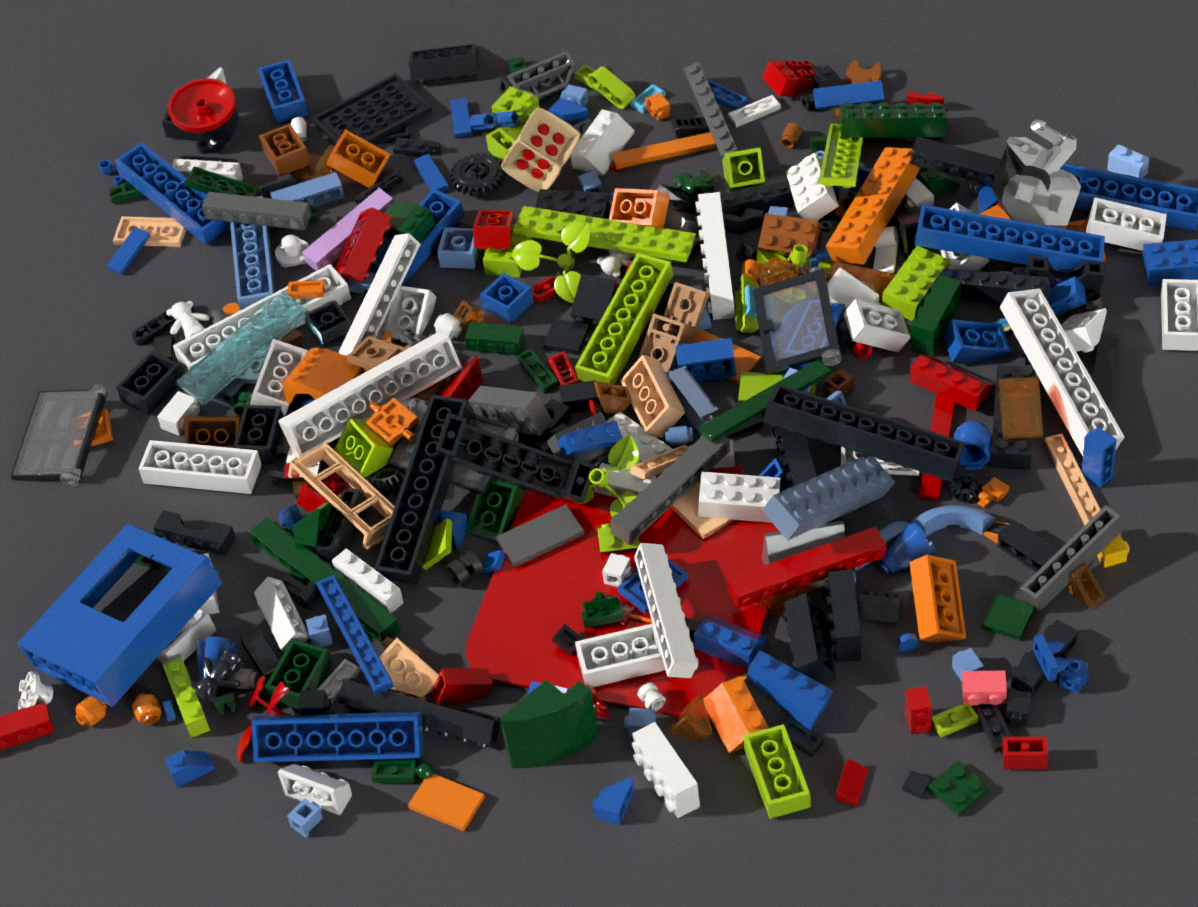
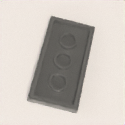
M563 505L496 538L515 568L583 536L584 530L567 505Z

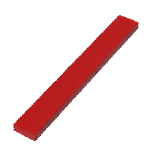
M937 394L930 431L949 437L955 402ZM923 474L919 499L939 501L942 479L930 474Z

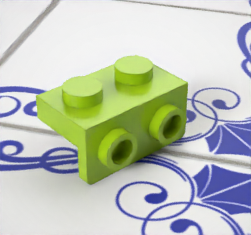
M611 524L601 525V528H598L600 553L638 549L639 538L628 545L612 535Z

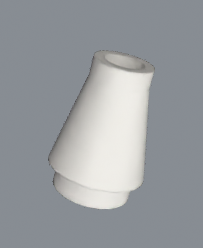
M296 117L291 121V126L301 141L305 142L307 140V122L301 117Z

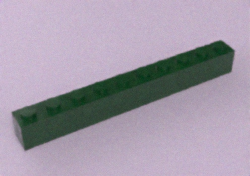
M266 517L249 531L252 541L256 546L305 583L312 582L317 586L316 582L335 575L365 632L382 646V642L386 637L392 638L400 631L399 619L394 613H389L380 602L376 603L372 600L367 592L359 590L353 581L349 582L340 571L336 572L330 563L322 561L316 552H311L303 544L294 543L293 535L289 531L285 532L276 521L272 522Z

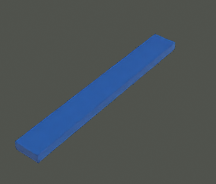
M335 575L316 582L322 597L374 694L377 695L393 688L394 684Z

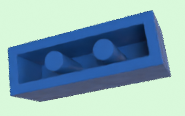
M615 420L566 433L557 442L563 458L566 459L614 446L623 437Z
M1097 427L1092 432H1088L1084 437L1082 462L1084 477L1098 488H1101L1113 478L1117 441L1116 438L1100 427Z

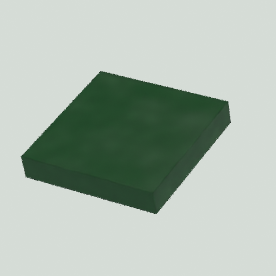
M996 593L981 623V628L1020 641L1032 617L1035 606Z

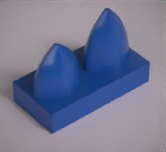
M1042 634L1034 637L1032 649L1047 680H1056L1057 673L1063 671L1070 662L1065 658L1053 656L1063 649L1065 643L1056 640H1045Z

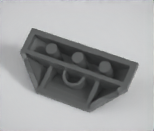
M565 51L509 74L507 78L515 89L533 94L540 99L567 88L575 63L569 53Z

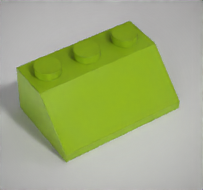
M350 417L334 450L365 478L386 466L394 449L371 430L365 420Z

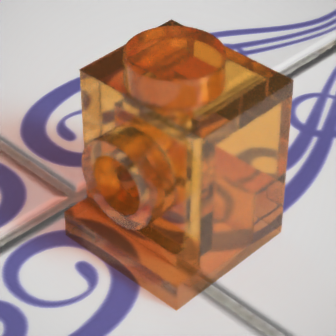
M462 300L453 315L463 324L469 325L470 322L481 323L484 312L477 306ZM466 308H468V312L465 316H463L462 314L464 313Z

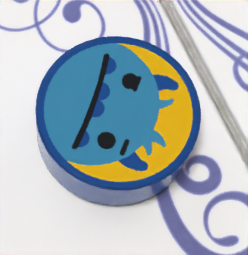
M1000 318L994 322L1001 324L1005 336L1012 332V328L1006 318Z

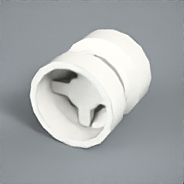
M651 682L643 685L637 693L640 700L645 702L647 709H655L657 711L666 702V698L662 693H658L657 686Z

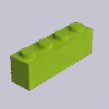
M182 657L163 663L162 665L190 737L193 738L210 731L196 692L191 687L192 682Z

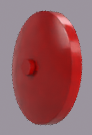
M210 78L197 79L182 85L173 93L168 103V112L172 122L178 128L194 133L207 132L222 126L231 118L236 108V99L232 89L226 83Z

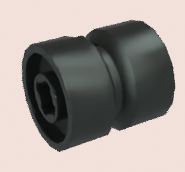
M468 551L460 556V560H454L446 565L449 576L459 587L469 582L470 577L475 578L484 571L480 560L472 551Z

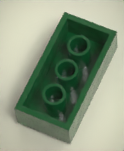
M940 275L937 281L933 282L930 294L926 295L923 307H919L916 320L913 319L910 325V330H912L910 343H912L913 352L934 357L943 340V332L960 308V280Z

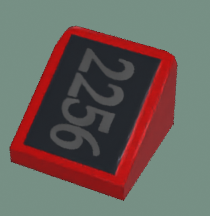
M590 400L591 416L602 412L607 421L603 408L593 400Z

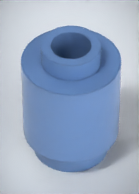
M668 427L669 431L665 432L666 443H670V446L689 445L688 443L693 442L692 427Z

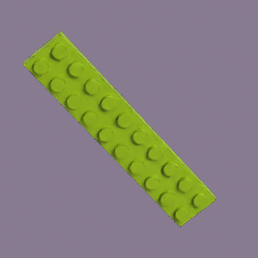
M523 206L513 228V233L516 235L563 242L562 231L568 224L588 221L591 227L589 247L632 254L640 253L651 257L687 262L696 239V233L642 226L635 223Z

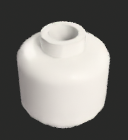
M449 313L440 314L435 321L436 333L441 331L449 336L450 340L458 337L462 332L460 327L461 320Z

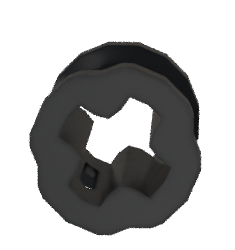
M813 93L800 97L801 104L805 110H809L811 106L815 105Z

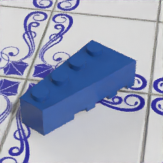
M759 650L750 664L746 677L765 695L768 694L775 700V704L780 708L783 707L790 713V717L793 720L800 722L810 731H812L827 707L833 690Z

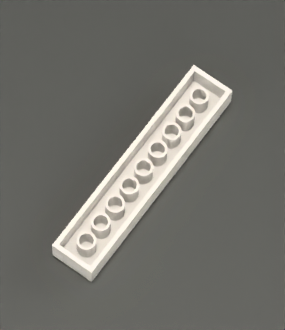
M329 264L298 280H325L324 298L288 299L287 286L173 345L176 358L191 379L196 381L240 358L244 350L254 351L273 340L272 336L289 325L295 329L305 324V315L333 301L341 305L351 300L348 284Z
M1041 289L1008 292L1000 309L1082 456L1084 437L1088 432H1092L1097 427H1100L1117 439V449L1124 439V435Z
M439 331L278 421L293 453L301 458L322 446L324 442L328 444L339 438L350 417L365 421L369 420L375 413L369 408V404H372V401L382 406L394 397L401 403L462 369V366L449 336Z

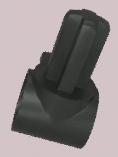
M1087 290L1086 303L1068 311L1069 315L1104 309L1105 304L1102 294L1096 290Z

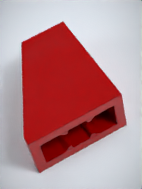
M488 668L441 669L431 692L432 700L454 706L485 698L488 696L490 689L493 688V677L490 676Z

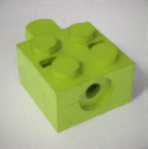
M511 86L491 106L492 113L516 111L519 115L517 126L525 125L531 114L537 108H540L538 96Z

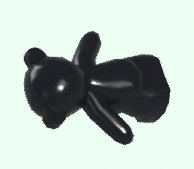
M225 648L213 668L208 657L203 659L207 677L200 679L198 682L194 681L191 683L192 689L196 691L200 698L215 703L219 687L237 688L241 685L239 680L228 679L245 664L241 658Z

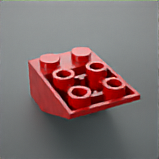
M807 60L769 61L762 79L780 97H793L814 87V72L817 70Z

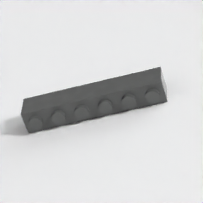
M208 192L202 205L205 219L300 230L306 229L311 217L309 203L216 192Z
M1105 505L1021 587L1025 600L1041 611L1125 529L1121 515Z

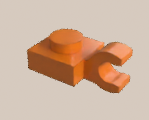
M993 477L982 487V492L978 496L981 499L978 505L985 508L992 500L998 503L1009 493L1010 486Z

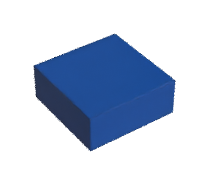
M502 550L486 554L483 572L488 574L501 570L506 554Z

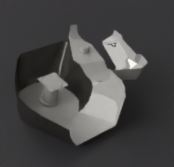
M1036 119L1030 127L1035 133L1053 143V147L1047 150L1026 137L1010 136L993 181L992 190L1011 220L1066 229L1081 185L1073 174L1061 168L1076 150V138L1069 133L1062 135L1048 127L1046 122Z

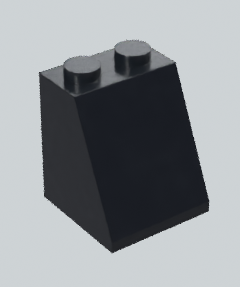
M921 206L896 210L893 214V224L897 228L899 244L905 259H908L916 248L915 240ZM922 247L934 253H941L939 249Z
M581 274L570 313L574 321L590 323L597 327L619 288L617 281Z

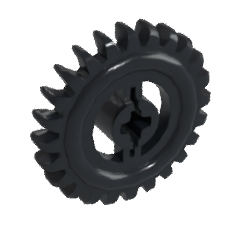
M476 153V155L470 154V157L465 156L464 159H459L458 163H455L454 167L451 168V173L449 174L450 182L453 188H457L458 192L462 191L463 195L469 191L471 197L473 191H475L478 197L479 191H482L485 196L486 189L492 193V186L498 190V185L502 186V181H505L506 172L501 167L503 161L499 160L498 157H493L491 154L488 156L486 153L482 155L480 153ZM484 167H486V168H488V169L490 170V172H489V174H488L487 176H486L485 168H484ZM468 170L470 171L471 179L465 176Z

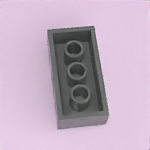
M480 386L468 400L476 415L506 423L510 428L517 430L516 433L541 436L552 422L537 392Z

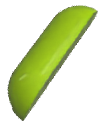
M742 274L739 279L741 281L739 292L735 291V326L741 332L752 333L759 329L758 319L746 315L744 288L747 284L760 288V285L750 276Z

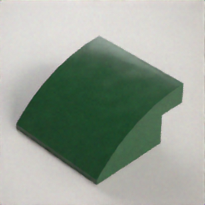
M546 679L500 718L508 760L512 768L536 767L565 759L586 748L599 738L592 691L581 681H578L568 691L563 693Z

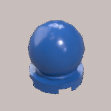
M971 420L962 423L953 435V439L965 442L959 465L964 466L963 469L974 471L982 469L983 465L990 460L991 432L981 422Z

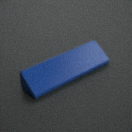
M882 81L816 88L813 90L816 110L839 107V105H844V103L859 105L862 103L884 101Z

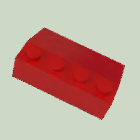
M373 207L360 212L335 267V270L344 280L359 283L367 279L370 272L368 270L370 263L373 264L377 257L375 252L383 244L384 238L382 236L391 226V216Z

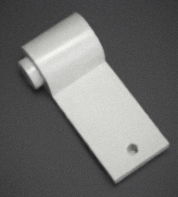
M896 226L886 227L875 245L873 276L895 272L899 243Z

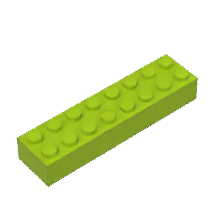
M637 253L575 366L579 380L584 382L596 380L598 382L616 384L673 277L671 262Z

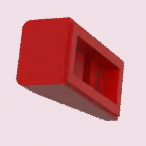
M565 351L548 357V364L555 377L559 380L560 386L580 383ZM564 362V364L556 367V364ZM567 367V369H565V370H563V371H560V372L558 371V370H560V369H562V368ZM568 372L570 373L569 375L561 377V375L566 374ZM573 378V380L564 383V380Z

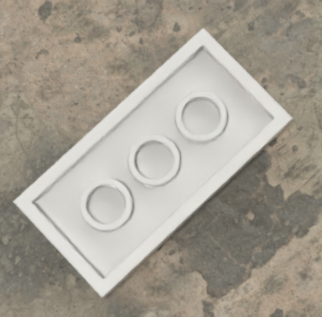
M620 411L607 421H617L623 438L628 435L634 438L640 454L638 463L672 450L671 447L654 435L646 433L644 428Z

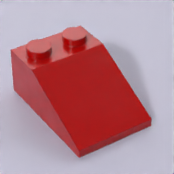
M479 210L473 226L474 247H478L481 250L489 249V247H496L498 250L510 248L514 210Z
M336 472L321 480L339 498L343 489H353ZM309 482L301 485L297 505L303 507L306 511L312 512L327 501ZM332 505V509H331V515H332V513H333V511H334V509H335V507H334L333 505Z

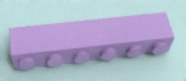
M378 188L302 252L306 264L318 271L340 258L360 212L373 207L384 213L391 204H395L393 198Z

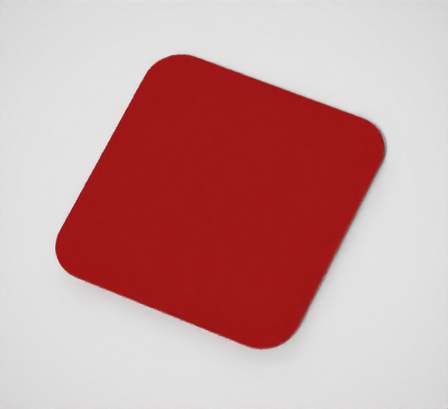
M592 488L594 492L593 498L585 504H576L571 501L525 491L510 530L563 505H567L583 528L584 535L515 568L507 555L505 556L501 570L494 571L466 643V657L471 668H488L494 682L529 688L531 681L543 683L547 679L554 686L570 689L578 681H581L584 685L585 682L577 651L575 650L571 655H568L551 641L564 624L578 635H581L583 632L587 634L583 640L653 624L628 618L624 625L620 622L584 628L582 603L593 600L595 598L594 594L598 591L603 592L606 597L618 596L621 606L633 605L618 593L617 587L604 584L602 571L611 553L630 558L631 567H633L632 575L638 571L634 558L637 549L600 553L598 528H601V525L610 524L612 519L610 506L613 501L617 500L616 497L596 493L594 488ZM670 507L638 537L639 545L640 543L663 545L668 559L688 573L689 579L676 589L677 595L680 597L682 612H684L686 618L699 622L701 618L706 619L714 616L761 634L771 598L737 609L727 591L728 578L764 566L762 550L765 533L779 531L773 523L733 520L703 540ZM637 607L632 612L634 615L651 619L650 612L645 614ZM693 642L694 654L698 659V667L694 670L691 678L667 677L666 670L592 688L596 691L595 696L603 703L647 709L645 702L640 700L637 693L643 685L651 682L657 686L658 693H662L666 698L665 704L662 708L655 711L656 713L693 720H709L710 717L702 704V700L714 691L720 683L743 676L748 673V670L695 649Z

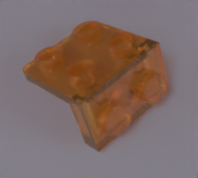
M329 145L323 156L308 153L311 164L303 169H298L295 172V178L309 181L331 174L334 168L326 165L335 146Z

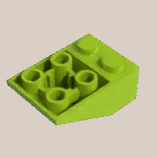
M525 125L500 127L486 135L488 151L503 161Z

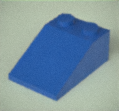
M951 319L942 334L952 363L971 364L1011 353L1001 324Z

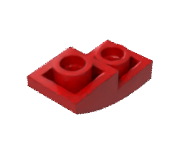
M910 91L907 94V105H913L914 103H923L924 105L940 103L944 105V97L931 92L924 96Z

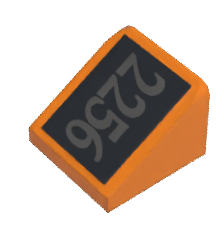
M996 521L983 532V535L998 544V534L1009 523Z

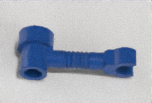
M827 248L825 250H815L814 258H809V261H811L810 270H817L822 260L832 262Z

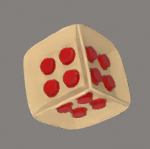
M537 108L531 114L519 137L508 151L501 167L511 177L536 192H539L540 189L549 190L559 175L561 167H563L574 151L580 139V133L556 115Z

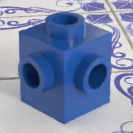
M1068 656L1067 660L1070 661L1068 666L1063 671L1057 673L1060 675L1059 686L1079 694L1082 686L1087 684L1090 677L1088 663Z

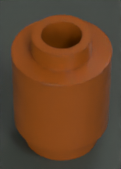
M797 123L787 124L781 136V145L783 147L791 149L796 146L803 132L800 125Z

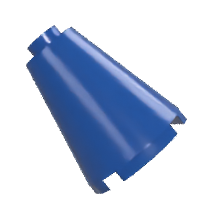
M916 523L908 524L888 548L885 557L880 559L881 563L879 566L885 574L890 573L893 575L909 568L911 561L925 555L934 556L937 553L931 541L928 542L926 539L927 535Z
M214 636L205 637L204 641H201V638L198 639L196 650L199 680L207 677L203 659L208 657L213 668L225 648L234 654L236 653V643L233 642V645L228 643L229 639Z

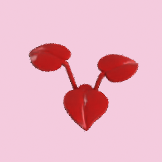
M262 675L250 695L248 706L252 707L257 700L267 707L266 714L268 715L271 711L275 712L273 716L290 715L275 707L290 689L285 683L280 682L271 697L270 704L260 698V693L265 684V676ZM252 726L247 728L238 744L237 758L241 763L242 755L253 736Z

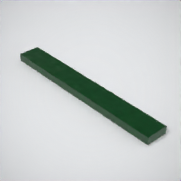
M818 359L700 426V432L709 441L714 442L766 412L768 401L777 384L803 391L829 376L831 370Z

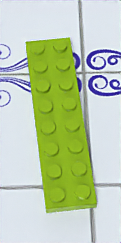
M830 124L819 185H824L825 187L842 186L843 188L856 187L864 137H841L839 124Z

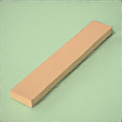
M1063 433L1044 438V444L1084 525H1086L1101 509Z

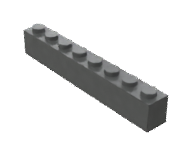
M699 62L684 68L683 70L722 159L725 153L738 151Z
M702 434L700 439L695 444L690 445L682 456L677 457L670 467L665 468L658 478L652 480L646 489L640 491L633 501L627 503L621 512L612 517L610 521L611 534L630 545L701 479L702 472H709L730 452V438L724 435L711 442Z

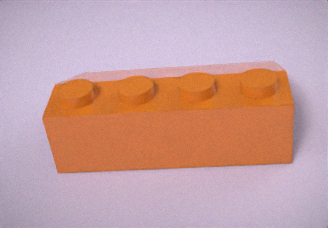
M311 348L282 383L287 403L291 404L298 394H310L316 400L358 377L364 368L348 363L347 356L329 349Z

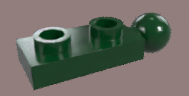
M374 760L372 781L373 783H414L415 776H419L423 780L428 779L433 775L434 769L429 763H422L417 767L416 760Z

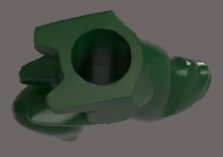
M703 169L700 170V176L692 177L688 173H681L674 178L675 185L683 187L695 199H699L698 194L708 193L706 190L712 188V185L708 184L713 181V177Z

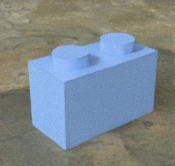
M1118 144L1109 154L1107 170L1113 173L1144 178L1148 174L1149 157Z

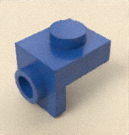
M296 504L278 511L280 514L278 517L279 522L287 530L293 529L294 524L302 519Z

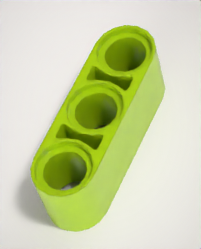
M603 66L599 67L588 77L590 84L619 109H624L635 99L634 92Z

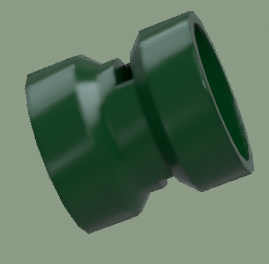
M242 392L239 394L238 402L234 407L236 415L242 416L244 406L250 405L251 393Z

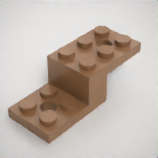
M675 282L664 316L653 313L639 358L642 355H646L656 359V352L661 350L662 356L657 360L660 361L664 371H673L677 359L675 346L682 345V343L693 344L709 293ZM688 300L690 306L688 309L684 310L683 304L685 301Z
M368 336L347 356V361L370 370L408 348ZM446 378L408 399L420 403L426 400L430 401L431 395H436L444 387V384L447 382Z

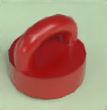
M857 342L852 352L864 360L870 357L873 348L870 345Z

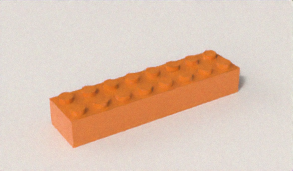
M885 147L826 245L832 262L864 264L921 168L909 164L912 149Z

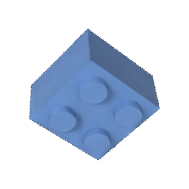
M444 227L437 251L440 267L475 269L480 249L474 247L473 229Z

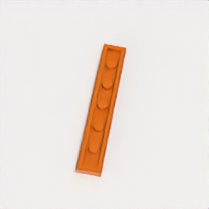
M710 132L612 153V160L616 169L713 149L716 148V143Z

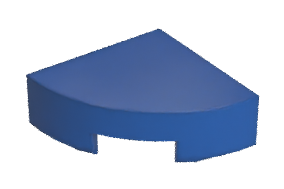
M170 696L163 698V705L169 722L175 720L176 714L173 709L172 698Z

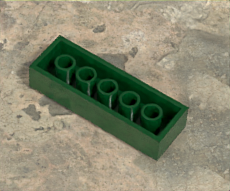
M844 103V105H839L838 124L841 137H946L947 114L944 105L940 103H931V105H924L923 103H914L913 105H906L905 103H897L896 105H889L888 103H879V105Z

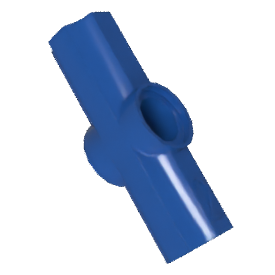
M516 111L472 115L469 125L472 130L517 126L519 115Z

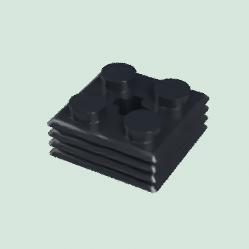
M336 301L304 316L307 326L321 344L330 343L333 339L347 334L352 325V320Z

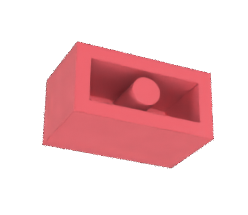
M962 671L963 704H1006L1005 671Z

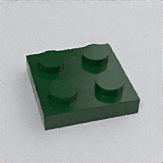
M960 761L955 762L928 785V791L958 817L987 794L990 788Z

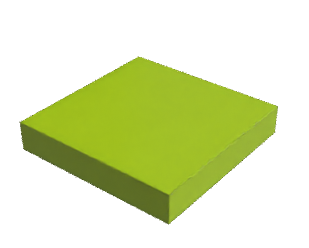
M448 518L439 523L435 528L423 565L425 570L451 552L452 521Z

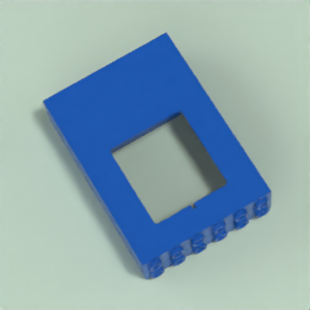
M127 523L19 640L17 645L35 669L113 707L220 587L222 581L218 577V571L210 564L211 560L206 555H199L190 548L185 549L180 544L172 543L165 537L160 538L151 531L146 532L139 526L134 527ZM141 555L172 568L126 621H118L93 609Z

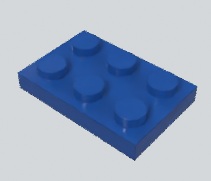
M668 559L669 568L672 569V578L676 583L677 589L689 579L687 572ZM637 571L619 585L617 591L639 610L647 614L649 608L639 572Z

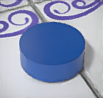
M911 633L904 634L897 640V646L901 652H910L917 648L919 644L916 635Z

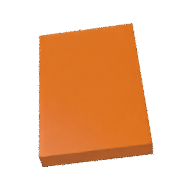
M433 774L430 778L424 779L409 802L408 807L413 811L465 831L485 797L484 794Z

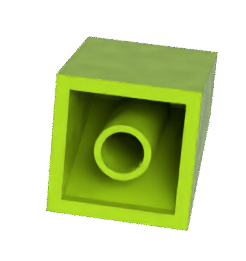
M760 147L725 153L722 160L724 177L730 188L765 182Z

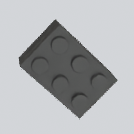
M599 412L553 435L547 443L555 456L563 458L557 441L564 434L607 423L602 412ZM613 446L566 458V460L574 461L579 459L591 463L609 454Z

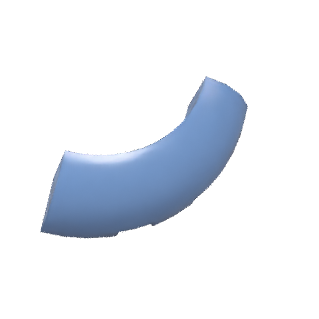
M946 505L920 514L911 523H916L927 536L937 530L946 528L947 525H959L960 528L970 529L983 535V532L996 521L995 517L974 507Z

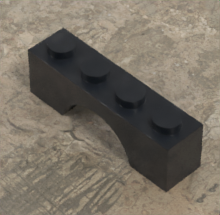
M1029 256L1025 275L1048 277L1051 287L1075 276L1084 286L1085 290L1100 291L1105 271L1104 262L1085 260L1076 268L1064 270L1052 266L1048 257Z
M165 510L162 511L153 527L156 536L160 538L165 537L172 543L226 556L236 539L231 525L214 522L205 529L190 530L184 527L180 514Z

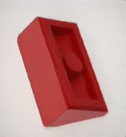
M847 758L836 793L837 801L858 806L868 768Z

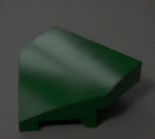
M598 591L594 594L595 598L593 600L582 603L584 628L624 621L622 606L618 601V596L606 597L603 592Z

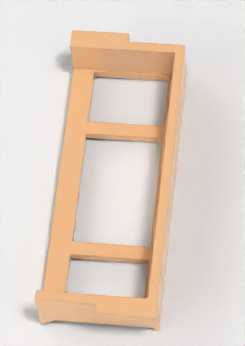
M326 442L295 462L290 461L288 477L292 478L300 474L364 534L362 546L367 551L384 540L395 506ZM321 460L330 466L316 476L308 469ZM336 472L353 489L360 488L367 500L350 509L321 480ZM371 505L386 518L373 527L368 526L357 515Z

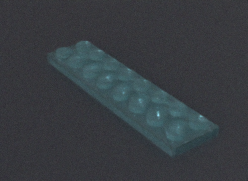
M281 291L177 380L178 386L204 406L270 348L273 339L279 341L309 315L308 310L284 291Z

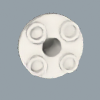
M287 235L276 248V259L283 268L306 264L302 252L309 247V244L295 235Z
M29 671L26 679L21 680L19 691L22 694L18 703V709L21 710L36 703L45 702L49 704L51 702L53 688L51 685L40 682L38 672Z

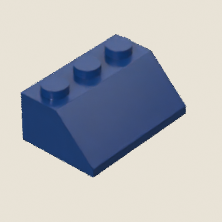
M714 616L703 619L694 633L695 649L749 670V666L759 650L762 651L768 642V637Z

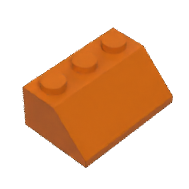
M741 676L722 683L702 700V704L729 754L744 749L743 735L769 728Z

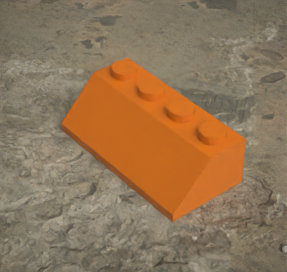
M925 555L911 561L910 570L920 640L937 643L966 639L956 561L931 555Z

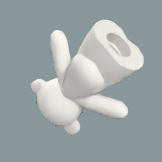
M609 250L610 256L605 258L599 257L597 263L601 265L602 270L606 274L618 278L621 266L628 267V263L633 262L631 258L637 254Z
M192 301L178 302L166 311L168 316H173L176 319L170 333L174 335L182 327L186 339L205 329L197 320L208 321L210 317L207 314L191 313Z

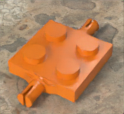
M394 397L382 406H379L375 401L369 404V408L375 413L366 421V424L389 445L392 446L403 436L409 441H413L416 438V435L410 429L419 422L418 417Z

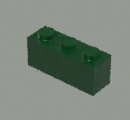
M470 322L465 336L467 351L510 355L520 354L525 341L523 326Z

